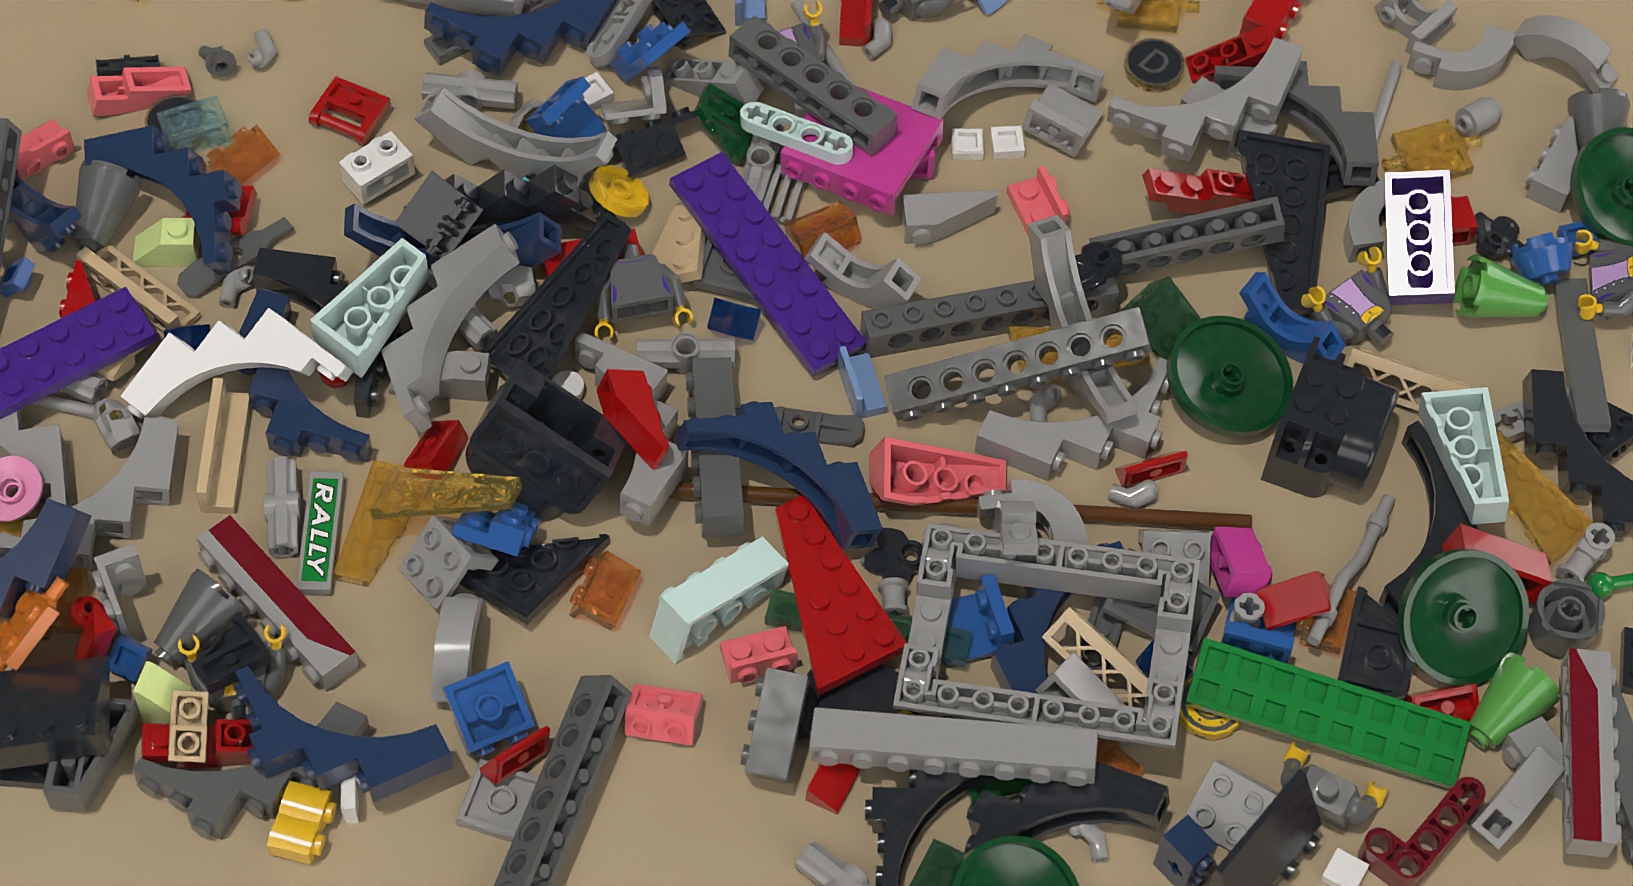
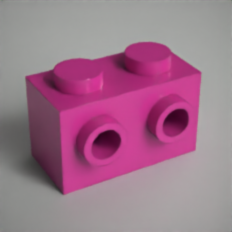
M1215 526L1211 536L1210 564L1224 597H1240L1243 593L1257 595L1258 589L1267 587L1271 583L1272 568L1267 563L1262 551V545L1258 542L1253 529Z

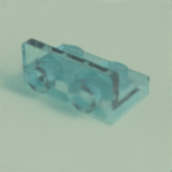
M217 95L156 113L162 132L170 140L171 151L189 147L197 153L210 148H218L232 141L228 122Z

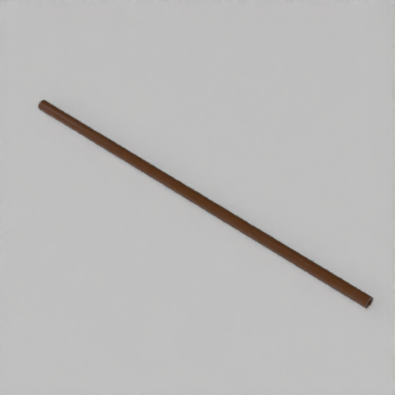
M679 482L669 497L700 500V496L693 497V483ZM742 486L743 502L784 504L803 495L794 488ZM869 493L876 510L978 516V499L962 498L911 506L884 501L880 499L877 493ZM1073 504L1083 522L1214 529L1215 526L1252 528L1251 514Z

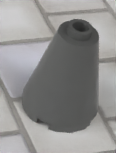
M1599 88V93L1589 94V89L1573 94L1568 99L1567 110L1569 116L1574 117L1575 135L1579 150L1589 140L1607 130L1626 127L1630 99H1628V94L1624 91L1613 88Z
M86 160L82 161L79 168L75 205L82 217L74 222L77 228L73 230L72 239L77 243L76 246L82 250L86 246L95 253L96 250L105 247L141 192L143 182L137 175H135L133 180L126 176L127 169L110 162L92 160L91 165H87Z
M196 569L190 575L154 641L159 647L155 653L170 666L174 661L181 665L187 660V656L178 648L179 639H181L183 649L190 651L196 645L193 639V635H195L199 640V648L196 652H199L210 644L218 634L222 635L234 625L232 618L235 614L241 612L245 617L249 611L233 595H229L223 590L222 586L202 570Z

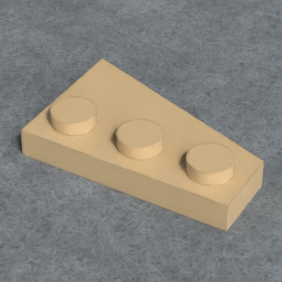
M684 204L674 206L652 252L657 257L659 263L665 264L680 277L681 283L702 279L706 234Z

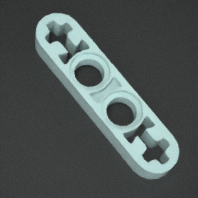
M749 102L741 108V126L749 133L832 164L841 165L852 159L853 142L844 133L760 102ZM779 124H786L791 127L784 132L774 129ZM812 134L816 135L819 139L814 142H806L802 138Z

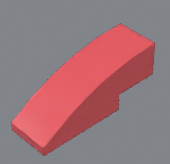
M185 67L123 68L122 76H91L87 89L93 117L141 111L152 108L154 104L164 98L172 96L185 97L191 93Z

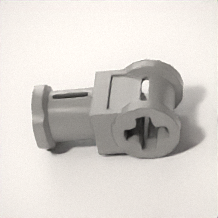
M1593 523L1588 526L1571 557L1565 564L1559 565L1556 569L1559 579L1571 578L1585 582L1584 577L1591 571L1596 563L1601 562L1605 558L1607 550L1612 547L1615 541L1613 530L1603 523Z

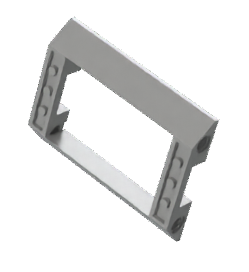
M928 523L916 582L917 598L908 644L905 643L893 708L979 721L1098 730V738L1175 749L1200 560L1038 538V555H1003L1000 533ZM994 574L997 583L1159 605L1145 708L938 680L956 577L980 580L981 576Z

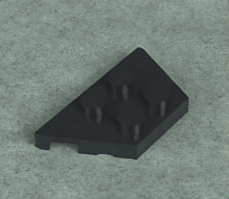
M1358 586L1337 680L1402 700L1407 693L1413 662L1409 659L1402 646L1398 631V617L1388 606H1381L1371 598L1364 587Z

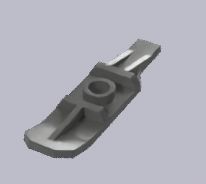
M283 217L262 230L248 231L244 236H237L230 240L233 255L238 254L242 256L240 259L230 261L231 272L255 261L259 248L268 249L269 246L282 236L294 230L290 222ZM201 257L179 274L177 285L187 297H200L214 284L223 280L229 273L217 274L204 265L203 257Z
M781 406L775 407L784 434L794 431L801 433L815 432L820 444L838 446L854 445L862 439L864 422L857 415H833ZM735 408L736 415L740 408ZM800 419L805 423L801 426H796L792 421Z

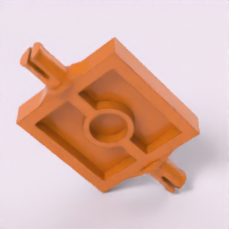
M57 576L46 593L40 594L31 590L30 593L23 594L15 606L16 611L9 621H4L0 624V672L5 671L8 665L17 670L60 614L56 609V604L66 588L69 587L66 581Z

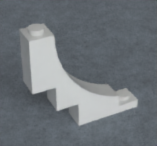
M268 308L246 338L219 320L196 350L179 337L168 333L121 397L129 403L127 409L138 418L143 419L145 416L155 418L160 416L180 395L195 385L229 371L265 367L290 370L310 376L318 366L317 370L332 381L337 376L345 382L354 371L281 315Z

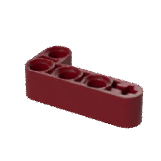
M1467 776L1459 779L1406 843L1385 828L1377 827L1369 830L1358 850V859L1369 864L1367 870L1388 886H1417L1476 815L1486 796L1484 785L1474 777ZM1464 797L1469 798L1463 807L1458 804L1460 799L1462 800ZM1440 818L1449 820L1453 826L1443 824ZM1419 843H1427L1433 850H1425ZM1370 845L1379 846L1384 853L1373 851ZM1399 867L1408 868L1413 875L1402 873Z

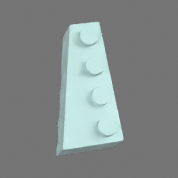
M401 238L310 320L314 341L362 378L406 313V307L414 301L428 280L426 255Z
M1488 387L1421 393L1418 414L1471 525L1505 522L1509 497Z
M763 536L752 543H744L735 553L727 558H718L708 569L701 573L699 571L694 572L684 583L677 587L671 586L663 591L658 599L659 604L649 637L674 664H677L685 657L683 651L693 643L699 647L708 640L707 635L716 625L721 623L723 627H726L741 612L743 605L750 609L782 585L789 563Z

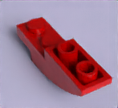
M1148 168L1142 175L1149 200L1166 203L1169 212L1200 214L1252 202L1246 174L1206 168L1198 176Z
M216 719L215 725H206L205 763L168 761L170 724L143 723L141 758L150 762H176V768H212L252 764L247 753V749L252 748L249 734L253 733L248 720Z

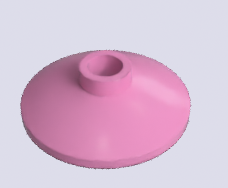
M6 456L0 458V521H16L28 515L38 504L43 491V480L38 468L28 459L20 456ZM14 488H19L18 492L13 497H10L11 491Z

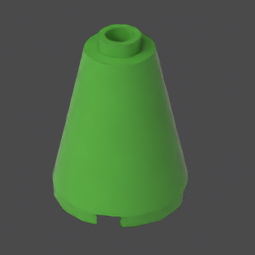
M1476 254L1469 256L1467 260L1472 261L1469 267L1462 266L1455 286L1454 302L1460 303V310L1455 309L1456 314L1460 317H1536L1547 307L1548 295L1545 293L1543 286L1483 256Z
M1507 653L1503 657L1470 720L1469 731L1471 733L1469 737L1476 745L1483 749L1487 746L1496 748L1505 741L1509 733L1534 721L1555 706L1561 699L1558 696L1560 690L1554 681L1538 666H1535L1532 670L1525 666L1523 663L1526 658L1521 655Z

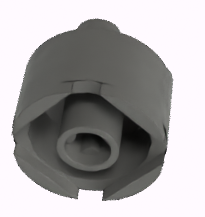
M1562 578L1555 580L1553 584L1541 590L1529 613L1528 630L1532 637V644L1536 649L1554 656L1564 657L1569 648L1587 650L1591 646L1604 623L1605 606L1600 597L1598 599L1591 592L1592 588L1588 584L1576 579Z

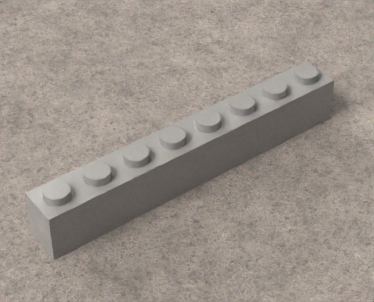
M814 708L809 746L812 761H817L826 766L842 763L853 764L861 769L879 766L888 767L898 772L915 769L934 775L952 772L959 773L964 777L989 775L995 776L1000 780L1026 778L1036 783L1062 781L1072 786H1083L1086 783L1094 784L1098 730Z

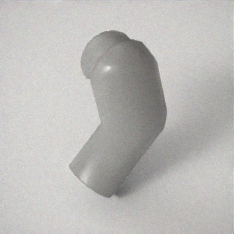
M884 18L875 19L871 22V29H874L872 31L874 39L862 48L864 55L870 60L887 49L892 43V26Z
M259 29L254 33V38L259 48L253 49L254 54L249 53L247 56L248 62L255 69L267 67L276 55V47L267 29Z
M244 266L225 276L219 304L222 307L233 308L237 293L254 284L253 267Z
M1050 384L1047 387L1041 388L1030 398L1029 411L1031 421L1047 422L1046 412L1061 398L1062 393L1058 386Z
M1149 479L1130 489L1113 484L1108 499L1131 508H1140L1156 498L1158 486L1153 480Z
M1083 824L1068 828L1072 836L1075 838L1083 836L1089 842L1092 863H1105L1109 861L1106 835L1101 827L1097 824Z

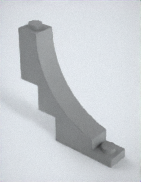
M496 224L431 265L438 287L406 307L413 329L381 349L402 414L420 433L432 427L428 416L431 409L427 402L439 395L442 365L448 347L460 323L482 294L506 272L520 263L515 251L519 247L514 237L509 232L504 234Z
M581 332L575 340V361L588 369L595 370V386L597 388L607 369L641 370L645 372L647 382L652 387V398L656 410L660 413V423L664 436L668 438L669 442L677 431L678 409L660 402V399L667 391L668 370ZM669 442L668 453L663 457L657 469H651L635 451L636 456L633 469L620 493V513L631 521L641 522L650 526L687 472L689 450L679 451L676 444Z
M19 410L0 419V457L20 456L31 461L40 471L43 480V491L39 502H46L48 498L71 507L66 447L60 425L23 429V419Z
M164 416L155 418L144 417L142 431L137 444L120 471L92 496L72 506L75 509L92 515L70 569L91 571L96 535L131 538L135 503L170 506L179 441L178 420H171ZM36 519L23 521L21 537H16L9 533H0V559L20 542Z

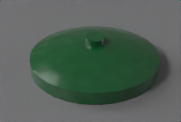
M1620 127L1597 135L1582 147L1572 166L1570 188L1572 200L1579 217L1597 238L1633 246V128Z
M1231 316L1205 317L1186 327L1177 337L1168 354L1166 368L1170 390L1181 409L1203 428L1226 437H1251L1270 429L1283 416L1293 391L1291 367L1277 342L1258 326Z
M1472 548L1448 550L1425 562L1409 580L1402 594L1398 610L1399 636L1409 659L1426 675L1451 685L1477 684L1492 678L1501 660L1507 653L1517 654L1519 652L1529 625L1528 597L1518 574L1501 558Z
M1002 836L986 841L970 850L955 867L948 886H1079V883L1066 861L1049 846L1024 836Z

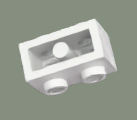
M391 131L373 139L365 147L356 152L349 153L343 160L339 161L342 182L363 205L415 174L413 155Z

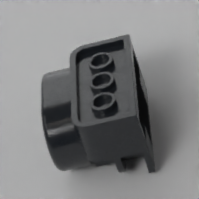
M1316 336L1313 338L1274 436L1260 480L1310 498L1323 496L1330 484L1360 493L1364 490L1398 400L1399 390L1396 387L1365 377L1361 371L1344 365L1346 354L1340 352L1337 362L1316 355L1321 339Z
M519 359L507 381L496 391L493 399L484 410L466 447L465 458L471 474L484 488L508 504L509 502L524 504L528 507L529 511L536 512V518L550 521L565 512L568 514H578L586 509L610 479L627 441L603 414Z

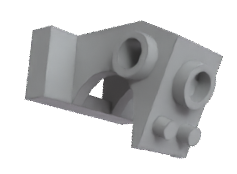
M1382 0L1375 6L1380 19L1384 23L1389 24L1409 39L1405 52L1410 56L1415 41L1430 45L1451 27L1458 8L1449 0L1440 8L1434 10L1424 7L1418 0ZM1405 14H1408L1410 17H1412V18H1413L1414 20H1416L1417 22H1413V21L1409 20V19H1408L1406 16H1404V15H1405Z

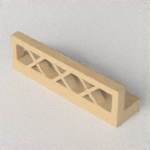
M109 243L97 253L92 252L85 246L76 254L77 259L82 262L86 276L109 294L127 287L150 324L165 336L171 333L180 337L201 318L200 311ZM108 256L112 257L117 261V269L104 260ZM126 276H137L140 278V286L136 285ZM160 293L163 296V303L156 300L150 294ZM183 310L188 315L179 321L178 315L173 311Z
M1357 345L1353 346L1347 366L1353 367L1354 363L1367 366L1373 376V380L1376 381L1389 375L1399 377L1404 386V389L1399 391V396L1407 393L1410 400L1398 397L1396 404L1419 411L1420 404L1415 401L1411 390L1422 385L1429 387L1432 392H1437L1436 390L1448 391L1478 388V386ZM1374 369L1385 373L1377 376ZM1405 380L1414 382L1416 384L1408 387Z
M213 378L196 487V496L201 513L235 514L251 404L248 393L227 392L223 378Z
M1069 607L1042 636L1065 660L1071 656L1067 650H1077V656L1081 660V650H1096L1102 655V670H1092L1094 674H1102L1103 683L1106 686L1107 674L1121 673L1127 678L1128 693L1115 695L1118 698H1128L1129 707H1133L1132 697H1146L1148 676L1074 607ZM1066 622L1076 631L1077 646L1063 647L1052 636ZM1081 637L1091 646H1081ZM1106 660L1116 669H1107ZM1132 684L1142 693H1132Z

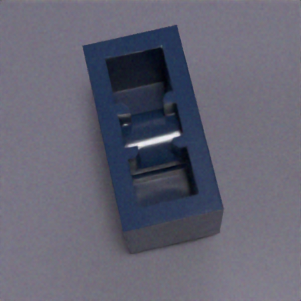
M1187 815L1162 835L1153 865L1174 886H1202L1210 877L1208 871L1215 863L1214 855L1218 844Z

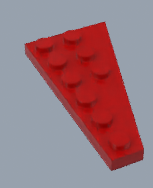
M801 495L776 507L775 516L786 560L789 563V576L793 585L794 597L803 636L807 645L811 670L814 675L817 696L903 654L906 641L810 501L804 495Z

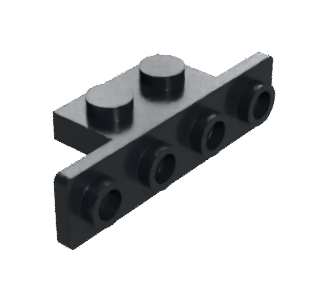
M685 107L671 113L673 119L663 123L661 118L654 119L643 124L645 130L634 134L633 129H629L615 135L617 141L612 151L616 150L623 169L629 172L627 176H633L685 155V150L675 126L696 118L697 115L694 113V110L690 111L689 107Z

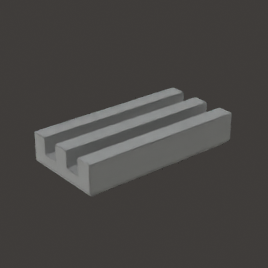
M776 164L763 206L770 212L780 178H785L774 213L770 215L776 223L791 226L805 182L790 178L786 174L781 173V165ZM791 181H797L786 216L782 217L780 215Z

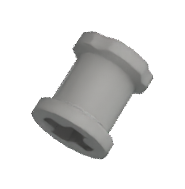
M898 577L881 580L878 583V591L882 594V608L891 621H902L909 617L910 609L906 605L905 600L908 582Z
M1243 593L1240 597L1236 598L1234 610L1230 615L1229 621L1246 622L1254 628H1259L1260 617L1263 616L1265 610L1263 600L1256 594Z

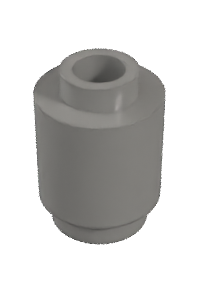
M1492 97L1479 98L1457 110L1455 125L1461 133L1468 137H1473L1498 122L1502 115L1501 107Z

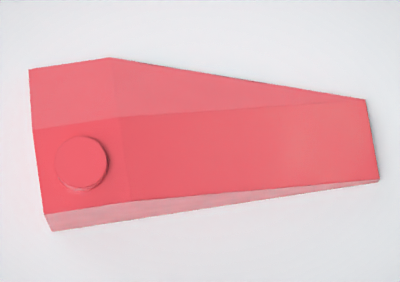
M884 437L869 453V484L881 500L911 506L984 496L983 493L990 490H1003L1004 493L1006 491V460Z

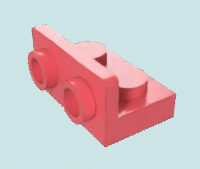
M52 119L21 136L16 167L17 177L23 180L30 175H35L41 169L57 160L65 158L68 154L75 151L71 133L68 129L62 130L58 123Z
M1045 166L1038 167L1036 177L1007 185L1006 193L1028 237L1027 224L1054 215H1058L1065 224L1067 223V217L1070 216L1069 205L1065 199H1061L1058 193L1057 182L1053 175L1048 174Z
M786 626L720 642V651L730 684L753 682L758 679L759 675L765 676L767 668L787 672L797 668L798 653L796 647H792Z
M634 684L631 697L625 709V735L692 745L695 723L702 706V693Z

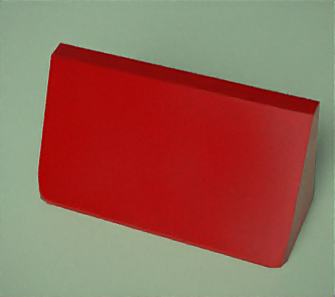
M459 420L433 421L431 423L432 427L426 430L403 464L405 469L435 480H441L468 441V435Z
M1174 451L1116 467L1115 472L1121 486L1129 488L1147 479L1154 481L1182 473L1188 453L1187 451Z
M1313 571L1257 590L1258 597L1263 600L1265 605L1263 619L1268 631L1331 611L1329 584L1319 571Z
M98 603L93 605L75 649V660L105 656L117 627Z
M1473 683L1462 686L1441 687L1406 694L1405 696L1406 702L1465 721L1471 720L1480 703L1477 684Z
M546 725L491 759L480 767L479 771L494 785L502 782L548 753L550 727Z
M838 763L834 766L820 764L806 789L805 800L834 814H838L861 768H857L853 764Z

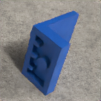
M584 76L566 81L525 120L536 134L550 137H590L601 134L606 130L605 125L584 100L585 96L583 93L591 87Z
M994 574L981 576L979 590L975 591V594L952 599L942 653L946 666L992 656L993 651L1000 645L1009 642L1013 643L1015 632Z
M1231 597L1221 643L1287 664L1295 640L1293 634L1296 622L1268 631L1263 616L1260 617L1259 628H1254L1246 622L1229 621L1230 615L1234 610L1235 600L1238 598Z

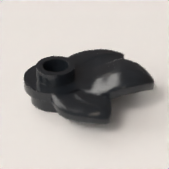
M1482 212L1475 214L1478 225L1476 230L1478 236L1476 250L1481 256L1489 260H1496L1503 255L1512 257L1510 252L1512 245L1518 244L1519 249L1525 247V244L1516 239L1520 228L1514 219L1507 216H1499L1492 220Z
M1091 242L1083 245L1081 254L1075 255L1084 292L1100 286L1105 278L1116 276L1123 268V256L1116 248H1107L1101 242Z
M883 528L876 539L879 547L864 555L860 560L861 565L870 573L882 575V580L898 577L908 582L911 574L919 571L923 545L918 541L909 540L901 530ZM914 556L916 560L910 561L905 559V557Z

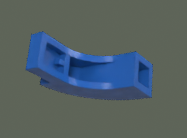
M1255 272L1239 292L1249 310L1245 314L1244 319L1270 335L1280 346L1285 356L1290 359L1304 363L1314 336L1321 338L1316 355L1335 361L1340 352L1345 348L1346 344L1332 321L1309 320L1292 311L1282 301L1266 272Z

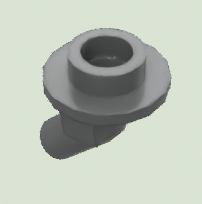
M203 45L200 47L199 56L206 59L205 66L211 75L225 77L234 72L236 58L230 51L223 49L222 46L211 48Z

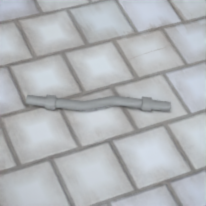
M1384 494L1376 511L1371 513L1365 525L1367 531L1355 556L1336 575L1329 590L1331 611L1313 616L1315 622L1307 637V641L1315 646L1320 644L1327 627L1332 626L1337 616L1336 607L1348 582L1366 564L1379 535L1384 533L1389 523L1387 517L1395 502L1394 497Z

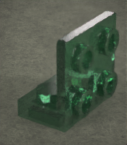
M1170 276L1150 282L1120 311L1140 307L1152 352L1158 359L1160 357L1167 360L1169 351L1181 332L1193 322L1201 319Z

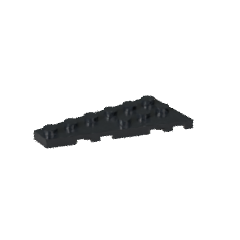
M1239 129L1236 136L1252 202L1277 196L1285 223L1284 241L1263 245L1271 282L1282 301L1298 315L1310 317L1312 308L1304 307L1301 303V298L1303 295L1310 293L1309 288L1315 287L1331 145Z
M609 212L603 215L480 352L489 353L491 367L508 378L516 362L520 359L551 380L632 231L625 222Z

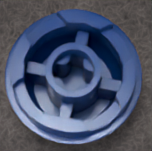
M1565 231L1559 233L1558 238H1554L1553 232L1526 239V246L1520 249L1518 244L1510 247L1512 255L1510 262L1519 275L1535 283L1540 282V285L1559 281V276L1571 271L1572 243L1568 241Z

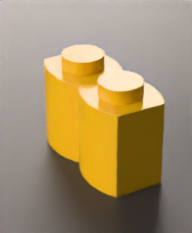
M289 781L281 801L279 813L269 835L267 843L269 855L311 865L315 855L320 856L322 854L326 839L322 832L326 823L331 824L333 822L337 803L333 802L331 791L325 789L320 791L317 787Z

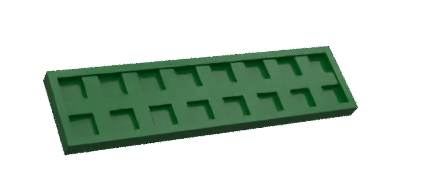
M1204 638L1184 705L1449 790L1456 783L1471 722L1208 638Z

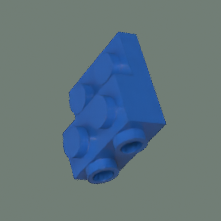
M664 22L655 28L649 24L636 35L639 39L637 43L632 45L628 41L615 52L618 58L610 65L624 83H627L691 31L684 22L674 29L670 24L666 26Z
M518 502L503 503L497 514L493 513V510L485 505L474 504L473 506L468 505L455 523L452 536L514 556H518L523 546L529 547L531 539L536 535L540 519L535 517L536 512L529 511L526 505Z
M509 661L442 688L467 754L475 751L477 757L496 750L495 742L507 738L509 744L529 736L527 729L535 726Z

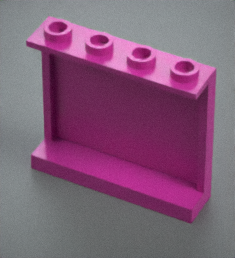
M864 89L871 97L881 104L890 107L898 115L895 135L872 156H869L853 144L852 159L841 165L832 164L784 146L780 152L781 173L786 174L790 178L799 179L814 185L818 189L840 195L849 201H855L871 207L875 211L893 216L895 214L896 198L931 145L938 147L942 141L943 118H934L911 109L912 107ZM808 112L803 118L828 127ZM809 134L802 139L806 142H814L819 138L816 135Z

